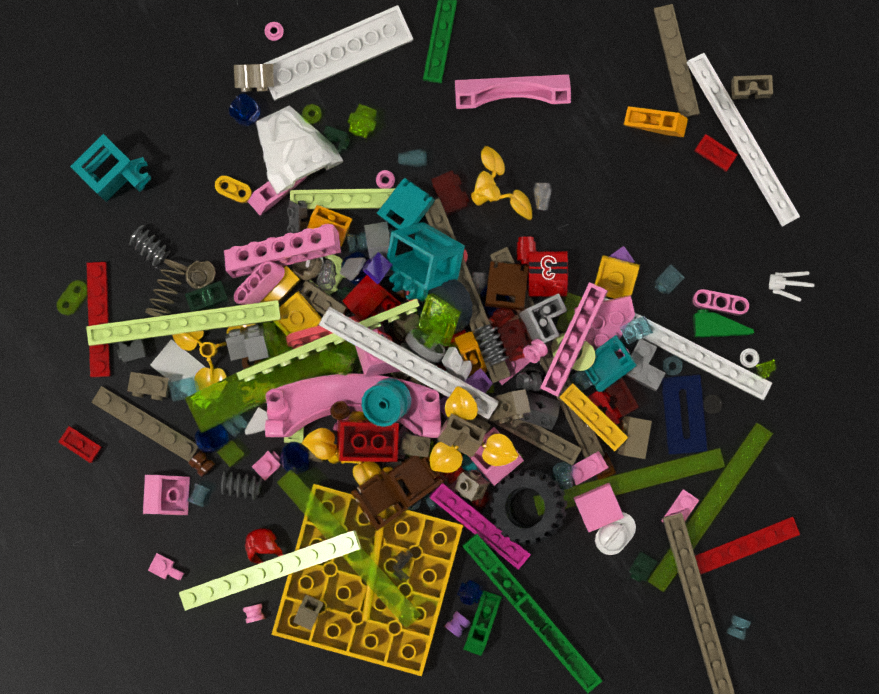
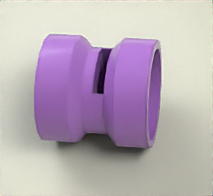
M456 611L453 619L448 621L445 627L460 638L464 628H468L471 622Z

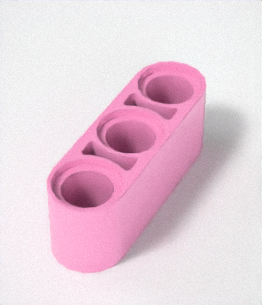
M269 260L262 262L236 289L234 301L241 305L260 303L282 280L285 273L284 268Z
M705 289L697 291L692 298L693 304L698 308L735 316H741L749 309V302L746 298ZM699 294L705 295L707 298L706 303H699L697 296ZM723 298L725 300V307H718L716 299ZM736 302L743 303V311H737L735 309Z

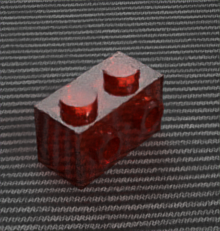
M515 319L496 326L498 327V334L501 335L499 338L503 341L502 346L506 348L505 354L509 357V364L526 358L523 349L527 345H531V341L525 338L524 333L527 331L524 322H519V319Z

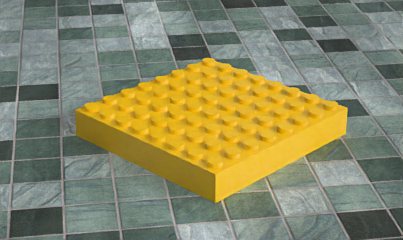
M313 484L295 551L353 530L356 531L361 549L288 574L271 635L422 676L463 525L406 510L386 524L383 529L369 621L362 620L371 564V552L374 551L376 530L373 529L352 494ZM392 505L387 508L386 517L395 511ZM305 595L323 602V606L311 630L293 622Z

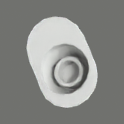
M622 512L624 518L603 526L598 530L595 542L597 548L602 553L607 555L619 553L634 536L636 531L635 521L627 513Z

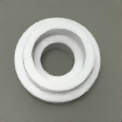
M745 349L740 354V362L743 366L752 368L758 364L759 354L754 349ZM747 355L752 356L753 360L751 362L746 360Z

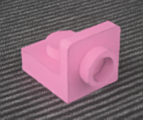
M267 451L252 468L266 481L282 466L280 463L282 459L276 452L273 451L271 453Z

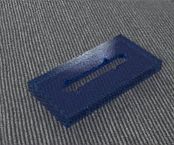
M700 375L663 378L662 391L668 455L707 452ZM680 389L686 391L690 429V438L687 440L683 438Z

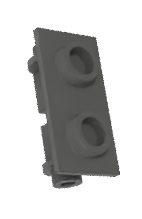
M289 200V207L287 209L289 225L287 231L288 233L302 232L304 229H307V221H301V219L307 218L306 201L300 200L297 204Z

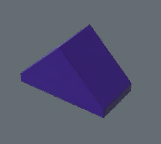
M378 252L362 268L363 272L379 284L392 264Z

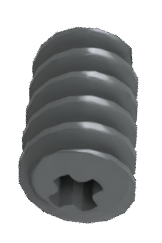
M141 225L131 235L129 245L131 247L135 246L137 252L141 250L140 255H147L146 260L148 262L153 260L152 265L155 267L166 259L171 250L165 252L167 246L159 247L161 240L159 239L154 242L155 235L148 237L150 231L142 232L144 225Z
M491 324L473 331L474 334H480L476 337V341H483L479 344V348H485L481 354L488 355L484 362L491 364L487 367L501 363L509 358L508 356H502L506 348H499L503 341L496 340L501 335L494 334L498 327H492Z
M224 470L221 480V493L225 495L229 491V496H233L236 491V495L239 498L244 493L245 499H248L251 494L252 500H256L260 494L262 477L256 482V477L253 476L250 481L247 474L243 479H241L240 473L234 478L233 472L226 476Z

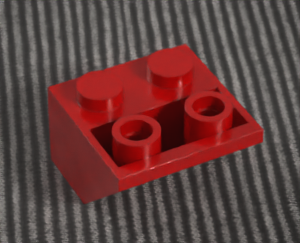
M368 275L343 300L349 310L362 321L401 304L381 283L377 284Z

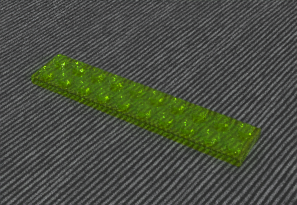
M348 341L337 345L334 342L327 344L328 348L320 352H317L316 349L309 352L310 356L300 360L298 357L291 359V364L283 367L280 364L273 366L274 371L264 375L261 371L255 374L256 378L247 382L244 379L239 380L237 373L186 397L185 400L202 433L266 402V393L271 389L318 377L357 358L358 353L355 345ZM289 347V348H287V349H285V350H283V351H281V352H279V353H277V354H274V355H272V356H270V357H268V358H266V359H264V360H262V361H260V362H258V363H256V364H254V365H257V364L262 363V362H264V361H267V360H269V359H271V358H274V357L279 356V355H281V354H284V353H286V352H288V351H291V350H293V348H292V347Z

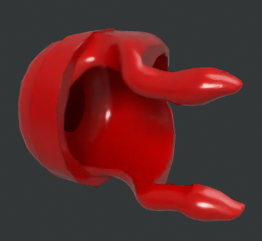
M256 529L246 536L245 550L251 562L263 563V560L255 552L260 554H276L278 557L283 556L282 550L275 542L277 540L276 536L270 529Z

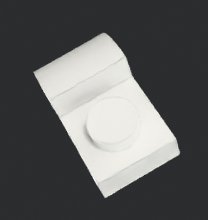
M456 347L448 348L442 359V363L447 369L446 372L465 382L472 370V363L470 360L464 361Z

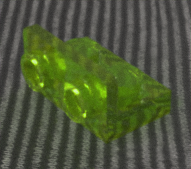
M262 322L271 358L288 352L286 335L281 329H276L274 322Z

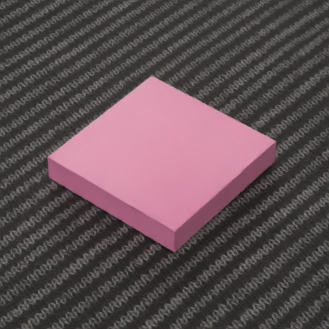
M610 483L574 497L588 532L624 518Z

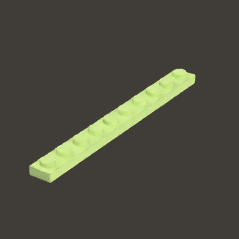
M414 299L359 323L373 330L382 326L380 323L382 321L388 320L390 323L399 319V314L406 312V315L416 312V307L420 305L418 300ZM332 333L237 373L239 380L244 379L247 382L256 378L255 374L261 371L264 375L274 371L273 366L278 364L281 367L291 364V359L298 357L300 360L310 356L309 352L316 349L317 352L327 349V344L334 342L337 345L346 340Z
M276 300L86 326L88 344L89 346L277 321L281 320L279 301Z
M353 530L179 592L186 611L359 550L361 545L356 531Z

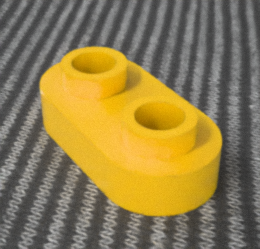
M220 176L215 181L216 191L236 202L246 203L252 196V191L247 184L229 176ZM223 183L228 184L227 189H222ZM245 191L246 195L244 197H240L239 192Z

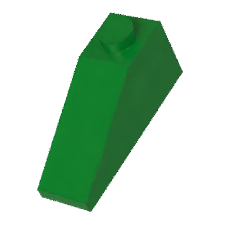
M708 309L697 310V313L693 315L694 338L754 334L753 329L714 312L709 313Z
M483 591L463 650L482 656L502 598L501 596Z

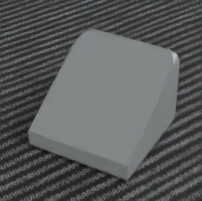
M347 259L340 274L350 281L353 280L361 271L366 259Z

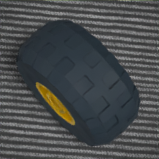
M456 279L449 280L441 286L430 289L427 300H418L420 305L417 307L418 316L422 324L437 336H449L459 333L470 323L473 303L469 292Z

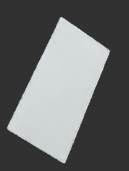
M170 340L151 363V366L164 377L170 378L171 383L206 410L212 401L205 400L197 390L194 381L196 373L201 368L206 367L188 352L181 349L173 340Z

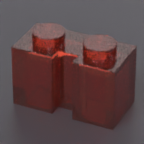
M449 171L431 179V183L437 197L441 201L446 216L467 208L469 199L466 192H461L459 185L462 183L458 174L454 175L453 171Z
M622 377L605 389L609 398L614 396L617 402L613 406L620 417L639 407Z

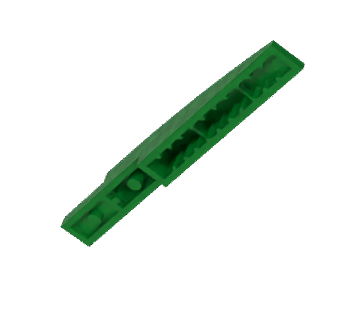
M475 534L462 545L463 548L584 690L589 693L602 682L600 677L480 536Z

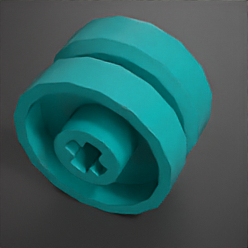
M385 378L365 391L361 406L364 415L370 422L377 426L385 427L391 426L408 413L412 398L409 389L404 383L398 379Z

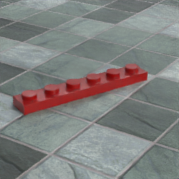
M87 263L89 326L108 324L107 263ZM110 343L89 346L90 377H111Z
M787 518L695 555L700 575L800 535L794 518Z

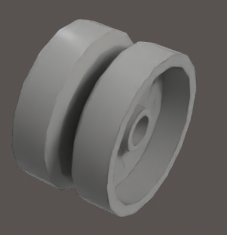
M411 329L405 337L406 342L400 344L404 349L435 366L436 363L441 362L446 354L444 347L436 339L418 329Z

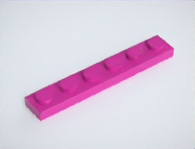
M444 483L437 486L429 496L430 499L472 533L478 534L487 545L518 570L530 557L531 554L517 542L510 541L509 537H504L501 534V529H496L490 520Z

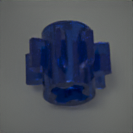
M468 581L466 584L461 583L457 595L461 596L460 600L462 603L472 605L474 602H479L483 591L479 590L480 587L476 582Z

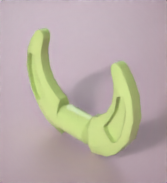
M336 255L325 256L326 259L334 262L337 274L331 284L316 285L330 295L338 290L336 287H338L343 278H346L340 274L345 263Z

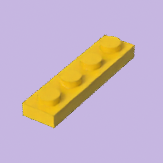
M572 383L560 396L614 451L629 438L575 384Z

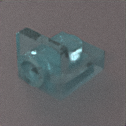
M670 265L655 280L657 284L655 287L664 294L666 292L669 295L685 277Z
M645 315L620 327L628 344L653 333Z

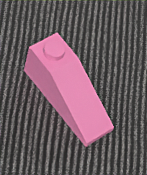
M306 176L297 180L294 187L278 195L268 181L254 191L248 203L261 216L284 198L290 190H293L304 181Z

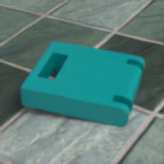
M404 178L377 214L396 229L405 228L419 223L433 205L435 199L431 196L429 197L426 192L412 182L409 183V180ZM393 212L404 219L401 225L390 219L394 215Z
M615 335L595 350L596 358L594 364L585 372L597 391L602 392L637 365L620 338ZM619 349L625 355V357L623 356L620 359L615 353Z

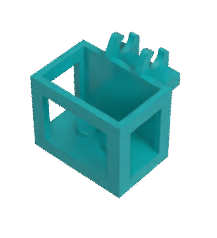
M104 134L70 166L106 202L127 181L141 192L151 180V176L147 172L144 174L139 173L141 167L148 166L143 157L130 161ZM103 146H105V148L83 169L82 166L92 156H94ZM112 154L119 162L100 180L93 172Z
M424 222L392 231L386 258L392 264L390 269L395 271L389 278L390 282L395 285L392 290L395 292L401 290L410 291V294L406 296L408 300L415 298L420 301L427 300L430 289L441 286L449 280H458L465 245ZM416 233L415 240L407 236ZM398 239L413 247L412 251L395 256Z

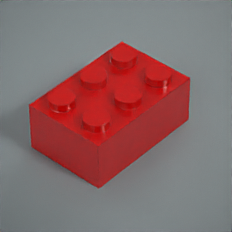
M338 420L337 459L339 461L397 462L399 423L396 421L391 426L382 427L373 424L369 420Z

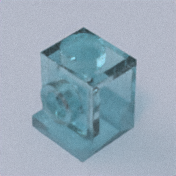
M192 377L169 382L173 402L197 397L199 386L197 380L194 381ZM184 385L188 388L185 393L181 391V387Z

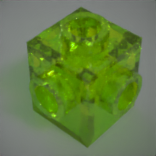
M359 104L355 113L351 112L348 119L350 124L349 132L356 136L367 138L369 132L373 133L375 129L377 110Z

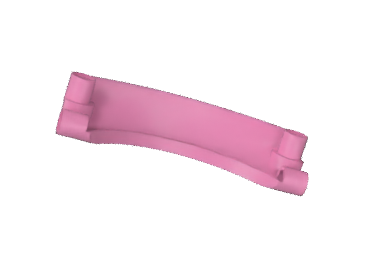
M337 374L305 379L271 389L266 393L268 420L265 422V436L290 437L305 425L319 418L331 415L330 408L337 401L345 402L349 406L350 412H363L361 405L365 391L380 380L392 377ZM398 379L409 389L412 400L408 413L397 420V422L403 424L416 436L438 438L442 428L439 393L434 389Z

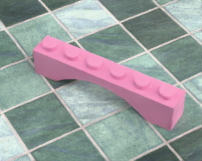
M569 74L455 80L456 109L476 108L490 101L512 97L532 98L550 104L571 103Z

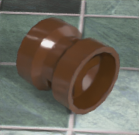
M202 450L188 462L192 468L197 470V474L200 477H203L215 465L212 460L206 458V454Z

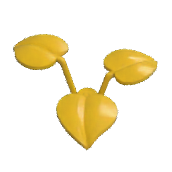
M484 146L481 151V159L485 167L492 171V175L486 171L479 174L476 180L475 191L471 194L473 202L480 206L488 200L492 202L508 197L511 198L510 204L518 214L528 220H532L531 203L523 192L514 190L513 194L500 195V190L493 178L496 176V173L498 175L504 174V162L494 149Z
M256 324L229 327L226 333L228 334L233 329L246 330L248 329L247 327ZM204 331L172 335L176 344L183 350L192 351L196 348L197 343L199 344L200 354L203 357H207L210 369L201 368L196 373L194 379L195 386L206 401H212L217 398L226 386L227 377L223 369H214L211 358L217 354V348L225 346L227 343L223 342L216 345L211 342L202 343L200 339L203 337Z
M457 386L446 401L445 413L447 417L452 413L465 421L472 420L477 416L478 406L468 391ZM496 433L491 435L487 439L486 444L482 441L481 445L485 448L482 457L486 463L492 466L507 465L519 456L511 440L503 434ZM438 442L430 455L431 469L444 473L456 471L461 466L463 460L461 452L457 450L459 446L456 445L454 447L452 445L450 447L442 442Z
M359 411L351 412L348 420H368L364 413ZM326 428L316 429L309 433L302 441V444L317 458L328 460L332 464L340 462L337 459V445L334 444L335 436L330 430ZM341 461L342 464H358L353 467V476L359 485L375 474L381 477L379 474L381 469L375 462Z

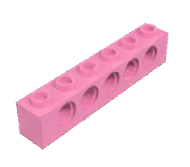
M324 224L318 228H308L302 232L287 233L281 237H270L265 241L250 242L248 245L233 246L228 250H224L226 272L232 278L252 274L266 260L280 266H286L341 253L339 232L333 224Z
M589 282L540 387L541 389L555 396L560 395L607 295V290Z

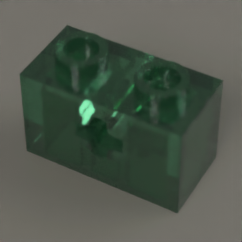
M222 281L185 294L191 312L207 310L230 301Z

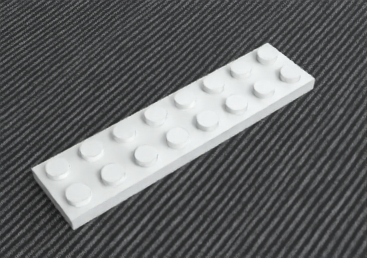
M399 6L392 7L264 63L273 64L274 87L268 88L274 101L412 42L413 37Z

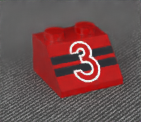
M529 252V296H554L556 294L567 296L568 253Z

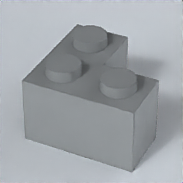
M387 222L364 225L369 258L371 259L378 252L387 258L392 229H388ZM389 269L385 276H391L395 271Z
M556 294L525 309L519 315L532 341L540 339L546 344L560 336L552 319L563 314L567 309L560 295Z
M251 325L246 330L233 329L226 334V343L231 361L248 357L250 362L269 356V346L264 326Z
M640 338L631 353V357L637 366L624 376L656 391L665 372L649 365L657 347Z

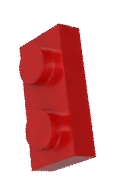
M706 134L695 149V152L724 171L729 169L737 156L736 153Z
M68 426L59 440L60 444L89 463L93 462L102 448L71 426Z

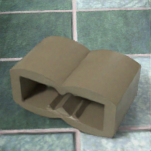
M273 64L234 65L235 88H241V92L252 91V88H257V91H268V87H274Z

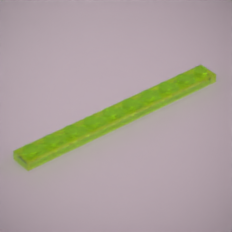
M756 423L687 522L686 528L693 549L773 433L760 424ZM671 547L647 580L662 592L666 590L678 572Z
M719 448L561 490L565 492L563 496L564 501H567V507L565 508L577 506L574 497L607 483H610L614 495H619L725 467ZM541 495L534 496L537 513L542 515L545 512L543 498Z
M292 469L277 482L327 540L348 533ZM362 547L359 550L342 555L406 628L421 616V613Z

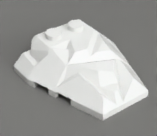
M290 105L256 121L260 145H262L264 153L263 159L267 168V178L277 195L294 187L295 182L324 167L327 171L343 163V159L335 146Z

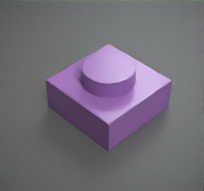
M624 246L609 256L631 263L635 262Z

